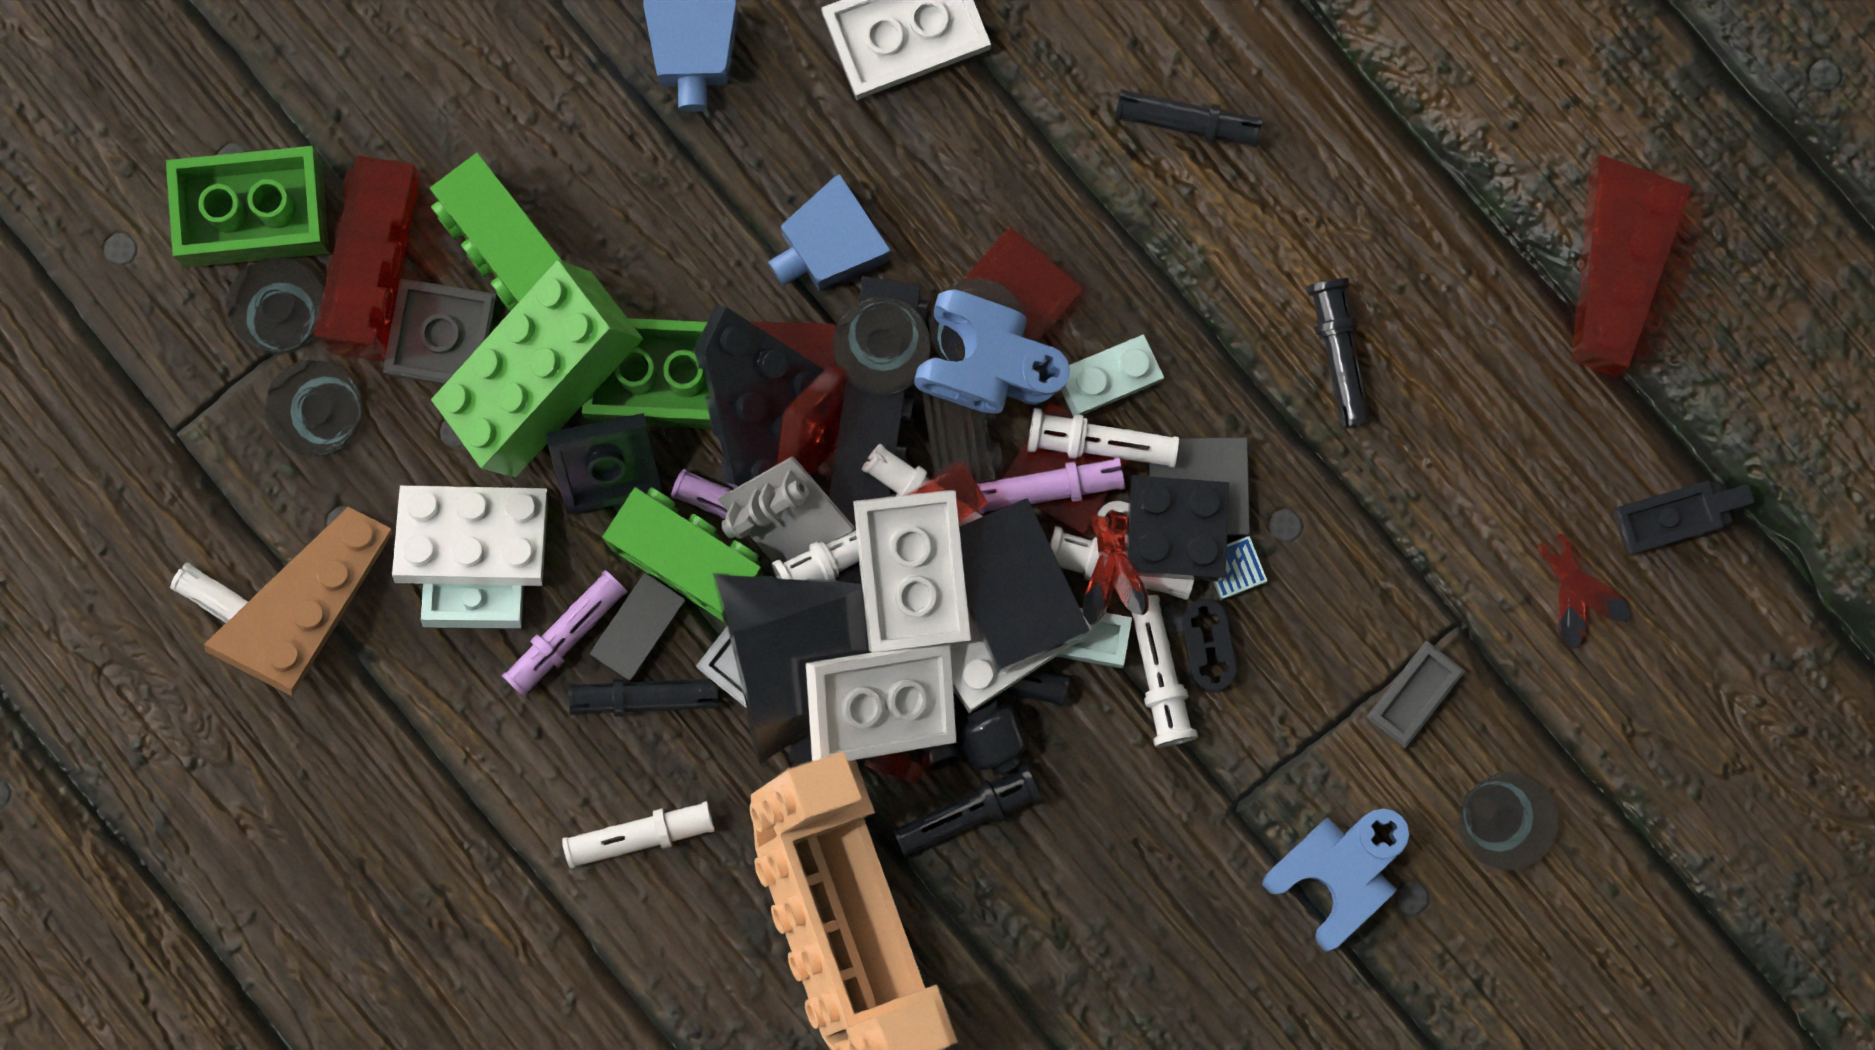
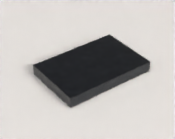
M1028 498L959 527L967 607L998 673L1089 634L1090 629Z

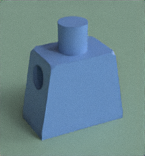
M643 0L660 86H678L679 110L689 112L706 110L707 86L725 85L728 82L738 20L736 0Z
M839 174L781 226L782 235L790 248L770 260L768 265L783 287L807 272L816 288L820 291L890 261V249Z

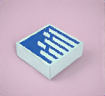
M1250 536L1227 544L1225 579L1223 582L1213 581L1220 600L1267 583V578Z

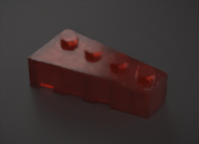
M1599 154L1590 165L1587 184H1589L1584 217L1585 235L1580 262L1581 279L1576 308L1572 361L1618 378L1630 365L1692 187Z
M357 155L354 169H348L346 172L343 195L347 199L343 215L338 217L336 223V245L332 261L328 267L325 291L314 332L315 338L330 354L385 362L400 278L403 277L421 175L414 164Z

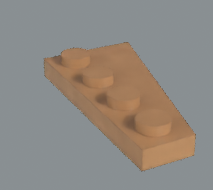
M347 507L204 644L205 652L293 696L391 538V528Z

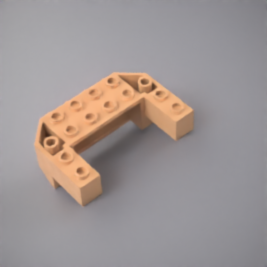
M842 751L786 770L751 794L750 814L754 827L755 849L758 858H755V869L761 884L764 887L769 886L775 903L771 907L773 921L777 930L781 934L785 933L792 951L788 954L789 965L795 979L802 981L809 998L805 1001V1009L811 1025L815 1029H820L822 1038L831 1050H941L957 1043L938 986L934 985L925 989L864 819L875 812L856 760L848 761L845 752Z

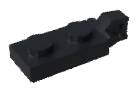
M1708 480L1614 508L1612 512L1626 556H1631L1720 530L1725 525L1733 523L1730 512L1748 507L1755 502L1749 484L1722 491L1720 481L1710 483Z

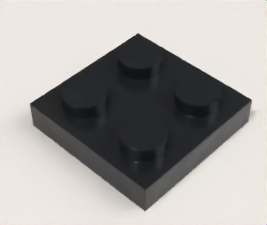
M644 413L546 433L550 455L567 515L623 504L635 487L647 494L651 487L663 494Z
M1132 475L1129 482L1125 575L1223 582L1226 575L1229 482Z

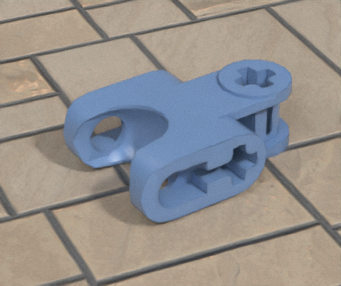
M955 289L938 294L934 317L938 323L948 326L959 334L965 346V357L962 361L958 362L932 358L921 364L917 368L914 380L915 386L920 391L977 411L1000 413L1003 410L1006 396L1026 404L1037 405L1044 403L1066 385L1070 373L1067 358L1054 347L1023 337L1027 322L1025 315L1009 307Z
M1379 809L1363 816L1344 834L1327 817L1265 875L1262 886L1271 894L1285 893L1295 883L1306 878L1316 879L1325 884L1332 894L1333 907L1327 920L1317 929L1316 941L1325 952L1335 949L1397 890L1381 871L1407 845L1409 837L1408 825L1397 812L1389 809ZM1374 822L1379 826L1387 823L1392 826L1393 830L1389 833V837L1393 842L1390 846L1386 843L1378 845L1372 843L1371 839L1374 837L1375 832L1371 826Z

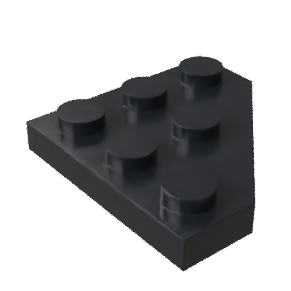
M716 305L694 351L698 368L704 369L710 395L705 398L713 433L715 436H719L725 459V462L721 463L724 480L728 485L737 488L788 458L796 457L833 381L834 375L731 309Z

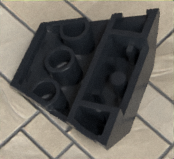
M713 573L723 619L728 627L748 711L747 720L759 764L810 732L806 663L873 653L869 651L862 582L822 579L796 580L773 578V576L748 577L732 576L727 573Z

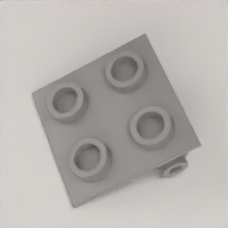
M793 456L718 499L728 511L726 519L722 521L724 533L729 538L737 537L739 539L749 535L772 562L780 560L784 563L809 551V545L816 541L818 543L823 542L826 545L852 532L855 528Z

